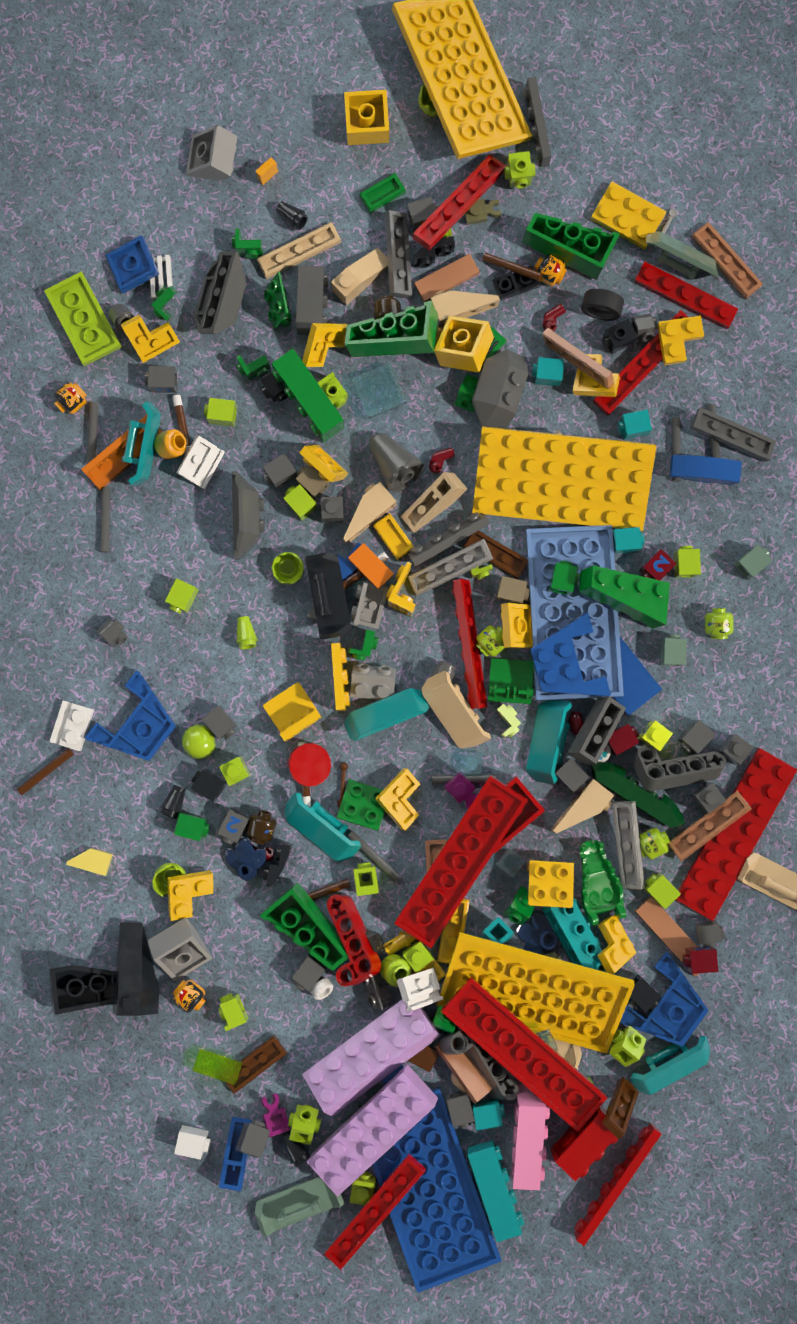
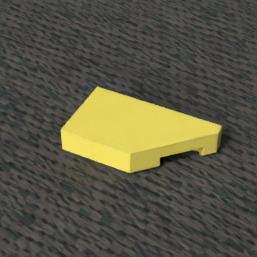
M90 848L67 861L66 865L106 876L113 854Z

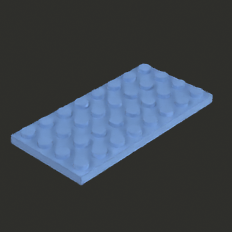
M612 525L526 529L532 646L535 647L588 613L593 633L572 638L583 681L606 676L611 693L610 697H623L618 611L612 609V606L606 603H600L580 593L579 583L578 586H574L573 593L570 596L549 592L553 566L555 563H560V561L572 562V566L578 567L577 573L579 574L581 570L593 565L615 570ZM534 668L536 701L603 697L541 692Z

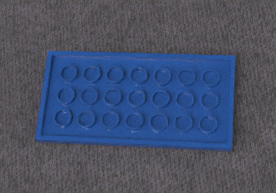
M440 1087L431 1090L438 1097L435 1107L372 1164L380 1187L408 1154L426 1168L425 1173L389 1213L417 1293L502 1261Z

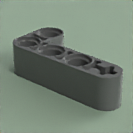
M642 745L638 748L633 765L643 788L648 791H657L715 780L721 775L726 765V758L719 752H708L661 761L655 748L650 745Z
M456 1026L453 1033L449 1032L441 1039L440 1047L444 1054L458 1055L465 1052L468 1053L493 1088L490 1094L495 1100H514L517 1097L519 1088L512 1074L484 1049L483 1055H481V1046L458 1026ZM453 1040H454L455 1043H456L455 1049L453 1048V1044H452Z

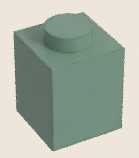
M756 545L735 562L734 565L749 580L773 560L770 558V553L767 549Z
M669 634L667 638L661 639L660 665H686L687 639H680V635Z

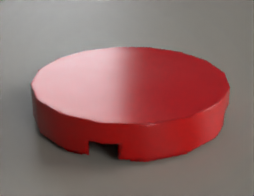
M314 743L302 744L290 753L288 759L289 774L297 784L305 787L317 786L323 783L329 776L331 759L322 746Z

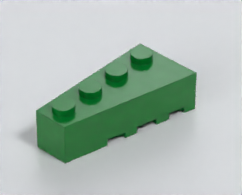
M534 213L526 228L522 243L545 255L552 254L563 260L565 265L597 280L620 233L612 232L610 234L602 232L600 228L594 227L590 229L582 227L580 223H565L559 218Z
M427 301L420 307L414 308V306L405 308L403 312L396 314L390 312L376 320L370 318L347 325L345 346L352 357L434 353L438 313L432 301Z
M291 349L272 363V375L278 383H283L286 387L284 389L286 395L290 400L294 399L298 405L296 407L303 418L306 417L310 423L311 430L316 436H319L323 443L344 429V419L294 349Z
M594 565L581 570L580 593L600 603H606L612 606V609L629 615L630 618L641 621L652 629L666 625L669 582Z
M298 882L259 915L265 921L268 920L281 933L284 932L292 938L293 942L298 946L301 945L308 950L309 954L332 971L349 958L335 926Z

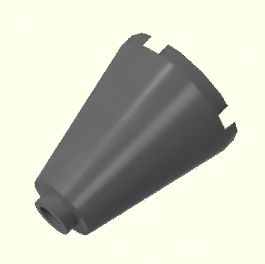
M376 433L371 437L369 443L370 451L387 488L393 493L408 488L407 482L411 479L416 481L421 476L425 467L419 458L385 433Z

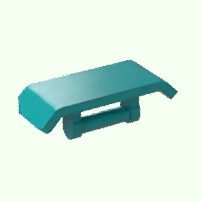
M148 401L142 404L148 414L146 424L131 420L128 423L129 431L122 461L138 465L136 475L128 480L130 486L143 483L150 477L155 451L154 440L158 435L161 414L152 402ZM138 428H142L145 431L140 457L137 459L133 458Z
M409 688L351 712L345 719L344 725L349 738L357 741L427 712L429 705L421 690Z
M546 700L538 706L526 765L527 773L537 782L554 785L557 781L555 775L556 763H563L562 756L567 731L570 728L569 723H564L566 712L572 707L570 701Z
M295 792L286 803V821L333 860L341 862L352 858L361 848L360 841H351L343 835L348 826L345 823L342 824L320 806L321 804L318 801L310 808L303 802L301 793Z
M700 1035L698 1045L689 1050L685 1044L682 1047L673 1043L654 1055L645 1057L644 1059L651 1071L644 1075L633 1073L631 1080L634 1087L644 1094L652 1095L706 1065L710 1056V1045L707 1036ZM680 1050L682 1051V1054L656 1068L655 1064Z

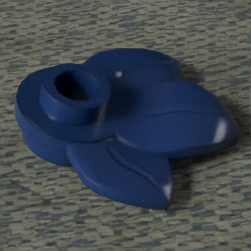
M246 837L238 841L235 849L226 848L224 852L227 864L236 870L237 875L241 879L246 881L253 879L257 875L258 868L262 867L266 861L265 849L254 850L251 842ZM244 866L248 868V873L244 871Z
M533 912L532 923H524L516 928L519 937L526 942L523 950L541 954L544 950H552L558 945V937L554 930L551 929L547 917L540 912ZM546 935L551 936V941L549 943L544 942V937Z

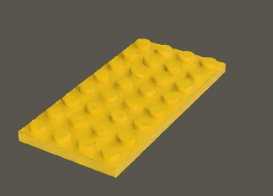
M406 0L393 3V14L456 158L461 159L530 141L532 138L531 131L473 0Z
M482 426L472 513L478 512V514L483 513L485 515L590 526L612 525V528L618 529L640 527V531H643L657 445Z
M459 932L440 991V996H443V999L437 1001V1007L438 1005L444 1007L469 977L472 976L537 1035L607 1054L633 991L634 980Z

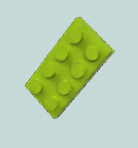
M82 271L44 290L84 367L122 348Z

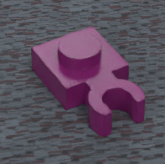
M461 771L444 785L445 789L458 803L465 800L467 808L470 807L471 801L478 795L472 793L475 790V786Z
M277 1093L272 1094V1104L267 1103L266 1097L261 1098V1104L268 1112L262 1115L265 1129L270 1130L268 1137L291 1130L290 1126H288L285 1107L278 1109L279 1096Z

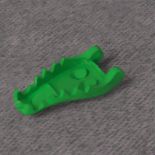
M597 840L586 841L579 847L582 860V907L591 926L599 924L597 914L614 910L618 919L626 918L623 886L620 883V878L615 875V868L612 867L611 861L606 858L603 849L604 843Z

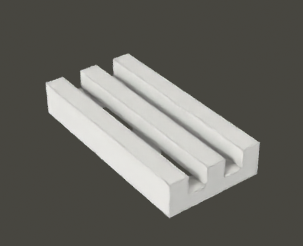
M159 255L153 258L154 262L158 265L159 290L164 287L162 262H166L167 287L173 286L170 255H165V257ZM154 277L150 279L152 300L158 298L156 296V281Z

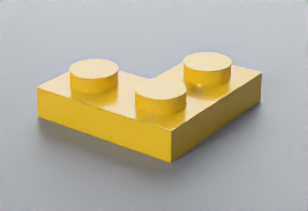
M140 314L120 324L143 363L180 343L169 322L149 332Z
M701 316L658 322L657 328L664 366L685 363L687 361L684 342L699 340L704 337Z
M312 323L302 359L306 367H323L329 347H346L347 324Z
M586 354L602 365L603 359L601 354ZM577 368L573 394L616 397L620 380L619 374L612 373L614 384L608 389Z
M403 768L375 798L397 826L404 831L419 816L406 799L417 789L420 783L407 768Z
M211 870L167 877L170 920L174 921L184 919L185 917H193L192 897L213 894V873Z
M616 914L608 916L598 925L608 946L597 956L606 972L610 974L617 972L637 953Z

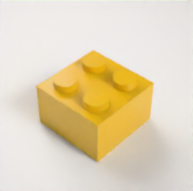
M387 90L344 92L347 144L389 143Z
M449 315L434 349L440 366L479 373L494 338L489 322Z

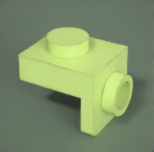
M502 704L496 711L509 727L501 736L505 738L508 735L511 738L520 730L517 726L521 723L515 717L517 712L510 705L505 706Z

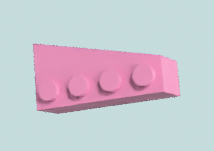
M517 1084L519 1092L517 1103H514L515 1124L517 1126H513V1144L516 1146L512 1147L513 1189L540 1190V1181L545 1179V1169L542 1167V1160L546 1161V1146H543L544 1140L548 1139V1126H545V1119H549L550 1108L524 1084Z

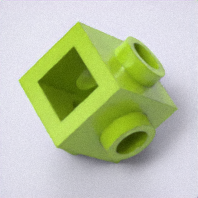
M530 152L508 154L504 175L505 180H509L510 188L522 189L531 185L532 177H535L536 172L535 164L531 163Z
M631 1026L622 1030L619 1029L614 1035L609 1054L627 1067L639 1061L644 1054L646 1038Z
M297 1104L296 1112H291L288 1126L292 1127L289 1140L311 1145L314 1132L318 1133L321 1119L317 1118L319 1109H315L310 1105L302 1106Z

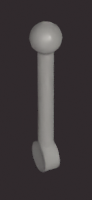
M675 209L669 211V217L661 232L666 233L672 219L677 216Z

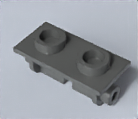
M380 971L362 983L367 988V999L370 1006L374 1010L382 1011L384 1007L391 1005L390 1001L392 998L387 985L379 986V983L385 981L381 977Z

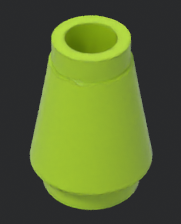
M243 616L237 618L236 644L239 645L241 650L255 648L258 639L250 617Z

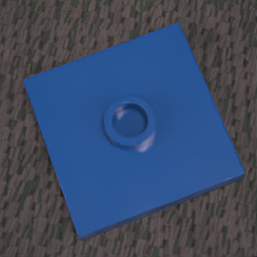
M142 235L105 255L117 285L123 294L159 275L149 247Z

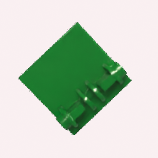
M277 272L264 290V299L268 302L269 306L268 318L272 322L273 330L279 324H282L283 327L290 326L292 321L290 310H288L289 305H287L286 290L282 284L281 274Z
M491 658L488 701L531 704V698L533 697V661Z
M349 779L337 819L379 831L385 810L375 798L383 789Z

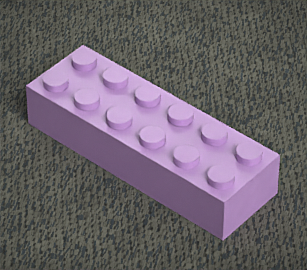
M402 999L302 1074L324 1113L333 1117L441 1036L422 1007L406 1012L407 1004Z
M407 1064L316 1148L307 1163L338 1197L435 1107L438 1097Z

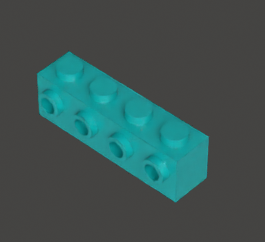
M573 897L572 908L543 907L542 910L571 963L606 972L597 956L602 951L600 948L601 943L590 930L589 921L579 910L578 901Z
M492 1139L468 1147L467 1155L496 1242L522 1235V1226L525 1225L522 1212H517L515 1206L518 1203L514 1189L510 1190L508 1185L510 1181L508 1170L506 1167H502L500 1161L503 1159L500 1146H495Z

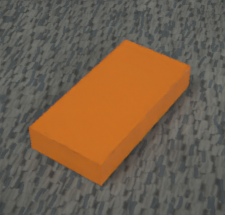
M364 543L348 557V560L378 590L394 575Z

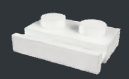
M196 436L176 473L200 488L205 489L225 451L220 450L204 438Z
M63 700L50 742L81 751L94 709Z
M434 968L397 980L403 1002L407 1004L406 1012L443 999V996H440L438 991L440 987Z

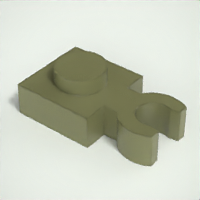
M484 199L477 200L465 213L466 225L487 222V216L493 218L500 217L501 211H494L492 209L494 206H499V200H492L489 204H485Z

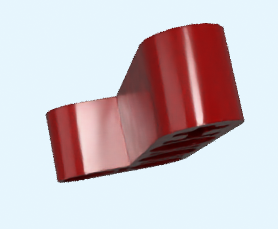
M332 895L327 901V909L350 959L349 963L337 970L336 980L339 985L344 987L357 985L376 975L381 969V961L353 899L349 895ZM348 920H350L352 924L350 930L347 926ZM357 940H359L361 944L360 950H358L356 947ZM366 961L370 964L369 971L365 967ZM348 971L351 972V980L348 979Z

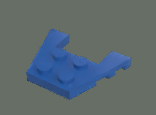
M588 613L530 649L541 692L603 697L611 695L606 676L585 682L582 678L572 638L593 633Z
M136 670L125 684V687L140 697L142 701L116 735L96 722L85 736V739L151 761L177 726L143 675Z
M665 951L654 967L672 980V984L647 1018H644L627 1005L620 1024L631 1026L636 1030L683 1047L709 1010L672 957Z

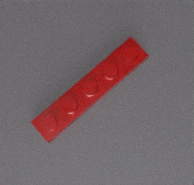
M645 261L634 281L726 329L730 327L738 311V308Z

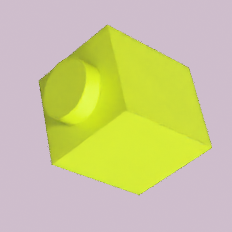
M654 720L648 723L638 739L646 745L652 746L656 751H661L673 733Z

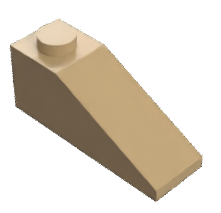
M376 248L348 266L331 281L332 291L347 306L388 268V258L379 248Z
M452 290L448 292L439 291L431 297V301L438 313L437 324L439 328L445 326L449 315L468 318L498 307L500 301L497 295Z
M443 472L407 509L401 518L413 532H417L451 506L467 488L455 473Z
M381 482L376 485L372 483L364 490L365 494L343 538L346 545L396 506V500Z
M590 779L587 782L588 784L579 792L550 830L557 834L601 813L603 810L607 811L613 803L611 799L614 795L596 780Z

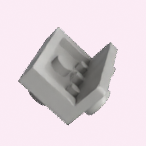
M363 580L362 586H357L355 598L359 599L357 606L352 607L350 618L353 619V625L358 626L359 624L376 629L379 628L388 586L383 585L378 590L371 582Z
M366 663L354 664L350 697L382 700L394 695L396 668H391L387 665L378 667L370 666Z

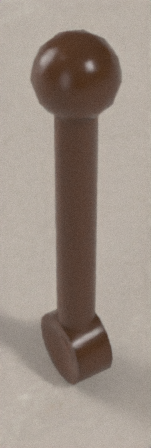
M345 762L340 764L342 771L340 799L337 801L339 808L344 796L345 775L348 769V764Z

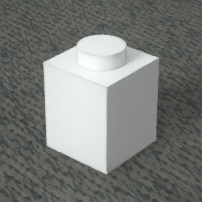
M182 1125L174 1154L201 1160L203 1153H208L211 1139L207 1138L208 1131Z

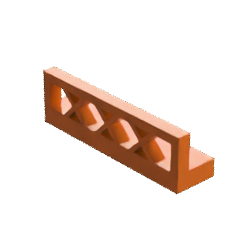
M146 414L138 422L146 424L148 414ZM138 428L133 458L139 459L145 429ZM129 429L81 469L100 491L133 464L122 461Z

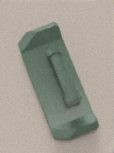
M660 231L646 236L647 245L663 249L657 262L672 267L692 280L700 268L709 272L713 279L719 280L716 261L713 258ZM669 252L693 264L694 266L691 268L683 264L682 262L668 256Z
M317 1176L259 1199L256 1202L255 1216L262 1235L269 1236L274 1231L332 1208H340L344 1205L341 1194L337 1197L327 1184Z

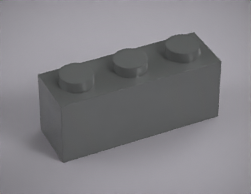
M298 266L297 335H309L312 323H327V316H323L324 308H328V295H324V287H328L329 275L325 274L324 266Z
M610 696L597 698L572 743L568 754L584 765L597 764L626 708Z

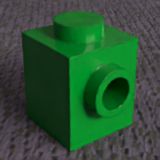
M569 561L555 563L549 592L570 596L573 593L574 586H578L580 574L577 573L578 567L572 566L573 563Z

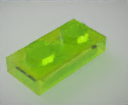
M199 1049L193 1071L234 1085L236 1084L242 1062L205 1049Z

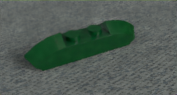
M607 762L591 764L594 780L622 799L635 801L636 808L669 828L685 824L681 811L672 799L665 794L657 799V793L640 788L638 786L639 782L634 778L628 776L626 779L627 769Z

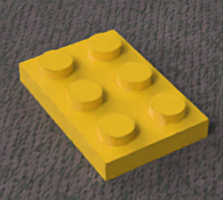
M612 181L590 220L612 232L620 233L619 236L645 250L647 247L646 236L657 230L666 211Z
M332 643L336 710L346 711V706H350L349 693L345 692L344 684H348V672L343 670V663H347L346 650L342 648L340 643Z

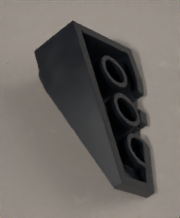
M120 922L113 1013L116 1016L158 1014L160 990L143 923Z
M76 965L50 969L52 1012L57 1015L114 1004L116 971Z

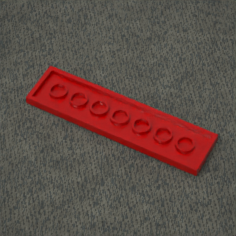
M757 748L733 793L738 791L752 809L702 846L678 889L681 895L676 899L677 901L714 921L737 880L746 859L752 853L796 774V768L765 750Z
M490 775L394 924L432 948L528 799Z
M472 976L469 977L441 1009L443 1014L577 1132L606 1101L607 1096Z

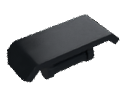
M329 552L306 556L305 561L319 637L321 640L344 636L352 629L338 556Z

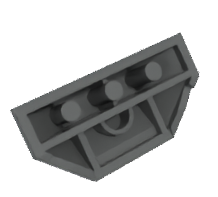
M220 251L217 256L218 259L212 263L204 276L194 312L197 331L200 334H218L236 323L246 287L239 253L236 251Z
M506 349L484 360L472 398L481 430L482 426L506 429L514 418L528 376L526 357Z
M232 471L233 557L235 560H241L261 539V532H265V521L261 519V511H264V498H260L258 491L240 474Z

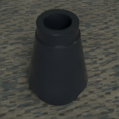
M281 201L276 207V212L292 229L301 230L306 225L308 216L304 210L284 201Z
M174 785L160 806L162 808L160 813L177 819L178 814L182 810L186 789Z
M290 1131L280 1140L290 1164L293 1163L295 1167H298L310 1157L309 1150L303 1143L289 1140Z

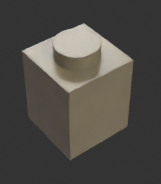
M303 466L296 474L298 476L296 481L316 500L330 486V482L324 481L318 475L319 471L314 466Z
M502 576L496 600L522 604L523 600L527 601L530 588H526V581Z

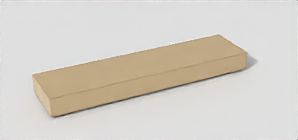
M330 222L257 258V262L265 278L268 279L276 275L277 272L281 273L341 243V239L333 223Z

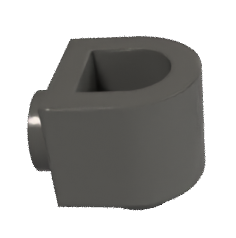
M651 314L632 317L631 324L638 336L636 342L651 341L655 337L654 330L657 329L655 317H652Z
M116 618L113 621L108 619L97 630L113 647L122 645L128 638L122 631L125 627Z
M715 920L695 924L697 941L699 944H703V947L716 946L717 942H722V939H725L723 927L719 926Z

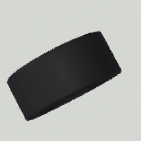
M589 289L584 294L581 310L585 315L604 321L618 320L621 317L624 299L619 294L610 290Z

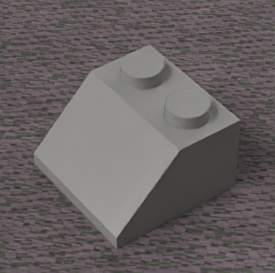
M219 125L193 134L186 175L218 181L231 177L234 154L237 149V136Z
M186 917L147 940L153 960L174 981L213 959L197 930Z

